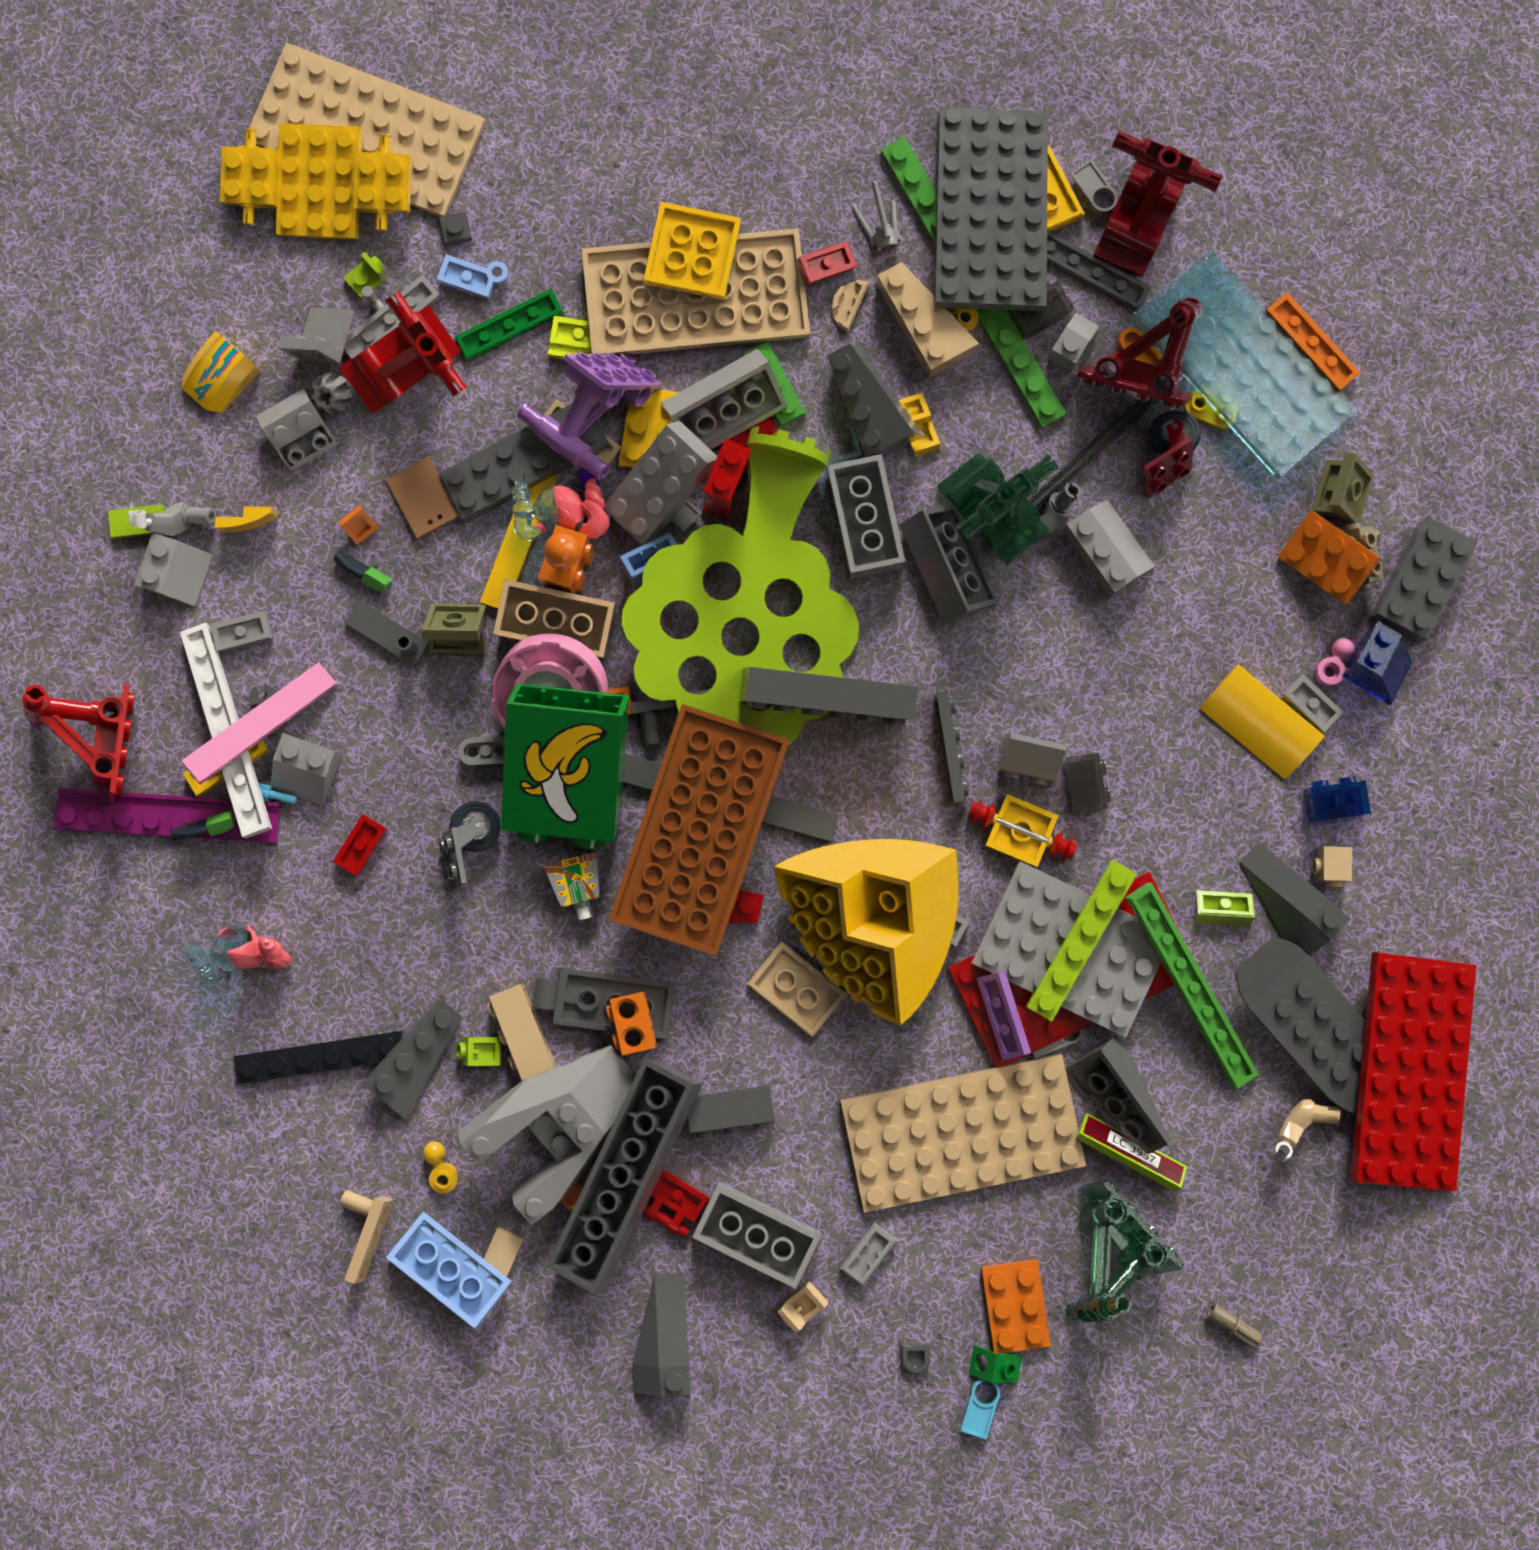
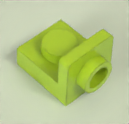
M366 252L361 254L363 261L343 277L362 300L365 298L362 294L363 287L370 286L374 291L387 280L382 272L386 269L376 256L370 258Z
M461 1036L460 1043H457L456 1057L460 1060L459 1064L464 1066H500V1037Z

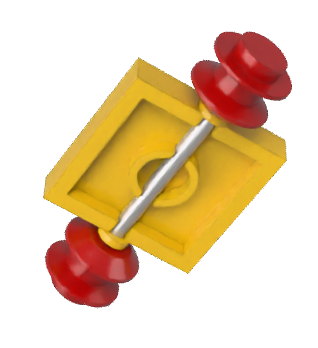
M1009 794L1005 795L998 814L995 813L994 803L987 807L983 805L982 798H980L978 803L973 801L967 817L971 818L970 824L977 820L981 822L982 829L988 827L990 823L993 824L985 844L986 847L1034 867H1038L1046 847L1049 848L1050 858L1056 854L1060 855L1062 863L1065 862L1066 858L1072 859L1077 848V844L1073 843L1074 837L1067 841L1063 839V832L1051 837L1059 815Z

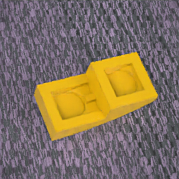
M923 393L899 400L902 406L910 413L917 427L925 434V437L910 443L914 457L940 449V441L932 424L931 413Z
M243 506V517H215V528L221 533L251 530L277 518L278 512L272 507Z

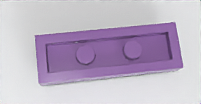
M1005 970L976 978L1002 1060L1031 1053Z

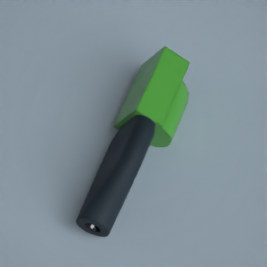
M338 551L333 558L345 570L362 578V584L376 592L383 593L390 587L393 579L375 568H370L361 561Z
M232 810L207 817V820L203 819L171 830V836L173 840L195 837L207 832L211 836L222 834L234 827L235 817Z

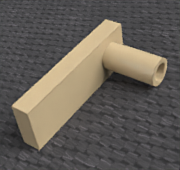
M346 1190L340 1200L341 1207L367 1217L346 1273L345 1281L357 1284L365 1280L392 1207L393 1199L381 1196L371 1200L349 1190Z

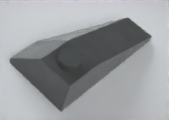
M1258 843L1240 862L1252 886L1263 902L1268 915L1279 931L1278 933L1281 938L1294 943L1309 956L1332 940L1350 920L1333 902L1261 843Z
M1117 1035L1099 1043L1065 1068L1067 1079L1077 1093L1085 1100L1089 1097L1101 1108L1099 1112L1105 1118L1110 1116L1121 1126V1131L1144 1152L1150 1154L1170 1144V1139L1134 1059Z
M683 1272L654 1275L632 1364L634 1393L656 1397L685 1396L691 1393Z

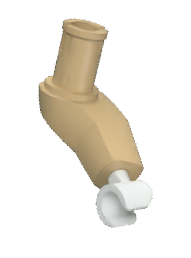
M1311 1099L1301 1100L1285 1119L1277 1138V1145L1271 1152L1272 1155L1275 1156L1280 1149L1285 1153L1283 1162H1286L1291 1157L1292 1149L1296 1146L1302 1133L1310 1124L1322 1122L1338 1125L1340 1121V1108L1337 1106L1315 1104Z

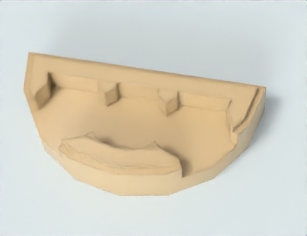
M856 280V282L848 283L845 286H841L834 295L832 302L833 319L847 333L869 286L867 281Z

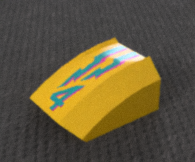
M215 331L200 348L182 377V389L205 410L222 413L261 371L220 333Z

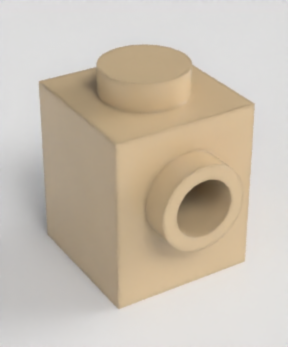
M1318 847L1317 858H1314L1312 862L1313 875H1317V881H1325V887H1343V882L1352 881V847Z

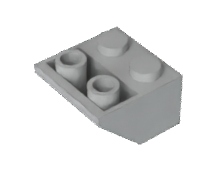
M304 388L257 415L262 431L291 472L338 445Z

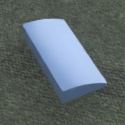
M422 1212L386 1257L391 1264L475 1331L482 1325L512 1283L510 1279L425 1212Z

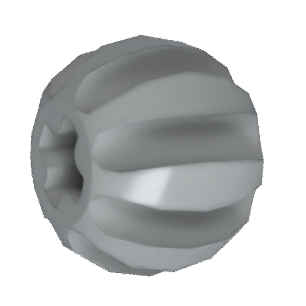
M327 372L318 376L312 383L313 389L310 391L311 399L316 401L315 406L320 411L325 409L328 414H335L345 410L351 402L350 397L353 395L352 388L347 385L348 380L344 376L338 377L335 372Z

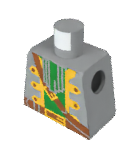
M593 852L544 865L560 906L565 908L574 905L577 921L594 917L590 901L602 898L598 853Z

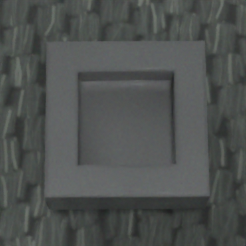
M466 211L439 217L446 246L473 240Z

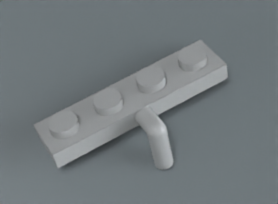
M423 274L401 291L402 296L414 312H419L426 306L431 307L442 298ZM370 286L363 287L362 294L376 313L347 336L344 351L351 359L398 327L400 323L388 304L384 305ZM394 297L393 300L395 301V303L397 304V306H399V303L397 302V300H396L395 297Z

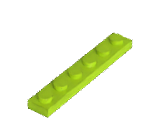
M1113 859L1110 860L1027 1003V1008L1047 1020L1053 1021L1137 873Z

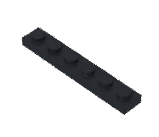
M403 1030L234 1056L237 1084L380 1063L403 1038Z

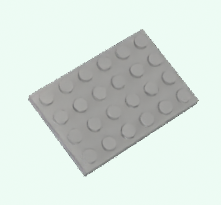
M1019 861L971 963L990 973L1005 970L1009 982L1034 993L1090 895ZM1117 908L1061 1007L1125 1038L1161 964L1159 957L1135 916Z

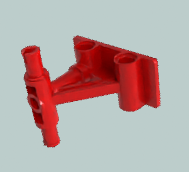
M400 290L393 294L399 306H397L391 296L384 300L400 321L399 326L340 367L343 375L371 413L376 412L399 397L428 374L435 375V377L439 376L452 397L459 394L453 382H455L460 391L467 388V385L464 384L452 367L454 365L452 358L460 353V348L430 306H426L419 312H414L402 296Z
M124 684L122 698L107 697L102 701L92 700V703L50 698L40 685H30L22 697L26 718L36 726L45 724L90 767L93 783L100 787L110 788L109 803H115V797H121L124 775H118L119 769H125L127 747H122L123 742H129L131 720H126V715H132L135 693L129 692L130 684ZM108 712L116 713L118 716L115 718H108L105 716V714ZM63 719L89 722V725H95L93 748ZM101 766L109 767L111 771L102 774L99 773L97 769Z

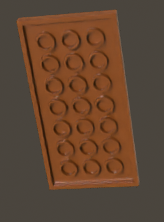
M682 704L608 920L717 956L790 740Z

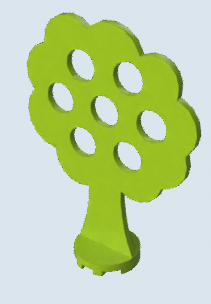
M753 427L747 442V447L752 450L749 463V499L743 534L740 535L733 528L720 524L706 525L692 532L683 544L660 549L649 558L643 570L642 586L628 597L622 609L621 625L626 639L639 651L633 666L634 679L639 689L649 698L659 701L675 700L678 714L681 705L684 704L789 739L788 745H790L799 736L805 721L821 718L829 711H822V716L801 714L802 708H795L794 712L774 711V705L762 711L746 708V704L740 701L743 668L756 667L796 672L790 669L784 662L782 656L783 647L791 636L804 634L811 637L817 643L819 659L812 669L799 673L843 678L839 665L851 655L858 641L859 622L854 608L846 598L829 589L830 570L826 558L821 552L805 541L790 540L801 508L813 486L828 467L832 450L828 448L823 452L814 448L816 440L805 437L801 442L788 439L790 433L788 431L778 429L773 435L758 434L759 427ZM717 562L728 563L733 566L740 577V587L737 593L731 599L725 601L710 597L703 586V575L706 569ZM778 579H788L795 583L801 593V604L798 610L788 617H779L771 613L764 600L768 585ZM684 601L690 604L696 611L698 617L697 627L688 638L673 639L662 630L660 614L669 603ZM745 618L756 627L758 643L750 654L735 656L729 653L723 646L721 640L722 630L731 619ZM693 656H700L709 660L716 672L712 688L700 695L685 691L678 679L681 664L687 658Z

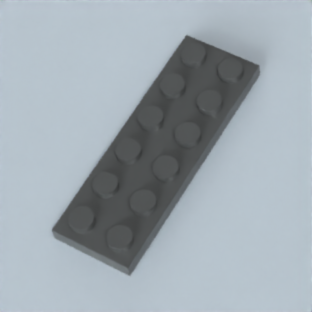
M571 404L549 416L561 424ZM597 420L579 437L592 448L593 454L610 446ZM527 426L439 474L464 522H467L573 465L561 454L553 451L548 444L537 438L533 428Z

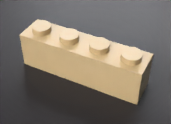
M524 983L489 996L491 1003H488L489 1012L493 1019L497 1018L501 1026V1029L498 1030L500 1040L504 1046L508 1044L512 1054L508 1056L510 1065L514 1072H519L521 1080L529 1076L535 1077L555 1067V1061Z

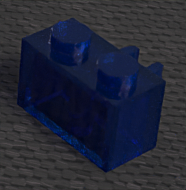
M1356 776L1340 778L1339 784L1329 785L1328 780L1311 782L1312 787L1304 789L1309 822L1371 814L1366 780L1356 781Z

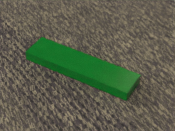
M551 288L454 336L466 361L469 362L553 320L554 316L559 317L563 315L564 311Z

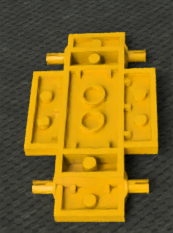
M279 123L278 150L256 146L257 129L245 128V145L238 147L221 146L220 203L242 207V224L254 225V209H277L276 235L359 240L360 212L376 214L375 230L387 231V215L396 212L410 213L412 156L390 152L391 135L379 134V151L371 153L362 152L363 129L360 126Z

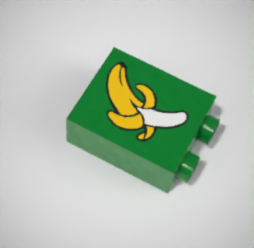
M516 683L506 703L501 830L516 832L518 839L530 843L547 841L550 836L572 838L574 845L585 849L600 848L606 842L615 841L622 813L629 695Z

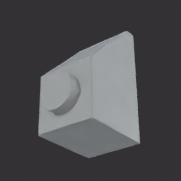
M1075 313L1051 350L1048 359L1072 372L1099 326Z

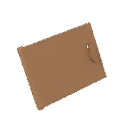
M431 456L385 479L417 539L461 517L432 462Z

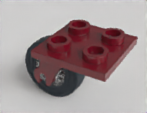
M1178 410L1168 411L1158 416L1153 422L1150 429V443L1154 451L1160 456L1143 466V486L1146 497L1154 493H1161L1170 482L1177 478H1184L1191 471L1192 454L1200 441V427L1197 420L1191 414Z

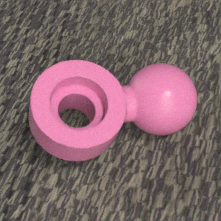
M1346 638L1337 639L1331 648L1333 656L1318 662L1315 667V677L1319 683L1325 686H1332L1342 681L1345 676V666L1342 661L1349 659L1354 654L1355 648L1352 641ZM1326 667L1333 670L1332 677L1325 675L1324 670Z

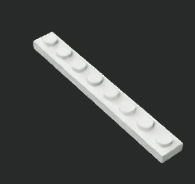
M203 623L184 630L180 634L212 738H214L239 719L219 654L215 648L210 625ZM246 751L224 767L222 772L241 835L244 838H249L271 830L272 826L249 751Z

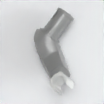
M179 502L171 505L161 513H148L146 515V511L133 510L129 511L128 515L131 526L145 528L146 531L175 536L187 530L193 523L213 526L215 524L216 511L212 508L194 507L190 502Z

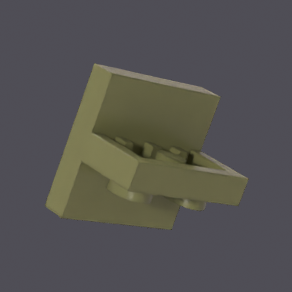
M1345 453L1343 460L1327 459L1311 511L1316 512L1318 515L1341 517L1349 525L1360 523L1375 475L1356 453Z
M431 603L421 630L422 640H428L429 653L484 654L486 648L484 622L487 615L486 604Z

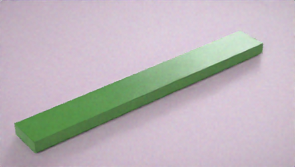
M1146 883L1126 896L1125 899L1229 1084L1234 1090L1240 1089L1258 1077L1259 1074L1153 884Z

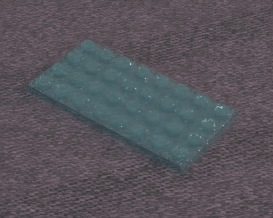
M1212 249L1131 316L1143 332L1147 333L1169 317L1171 308L1178 300L1194 297L1202 302V315L1193 323L1181 363L1183 364L1181 374L1225 420L1229 427L1277 480L1358 411L1341 390L1338 391L1269 316L1262 303ZM1169 334L1155 344L1163 354Z

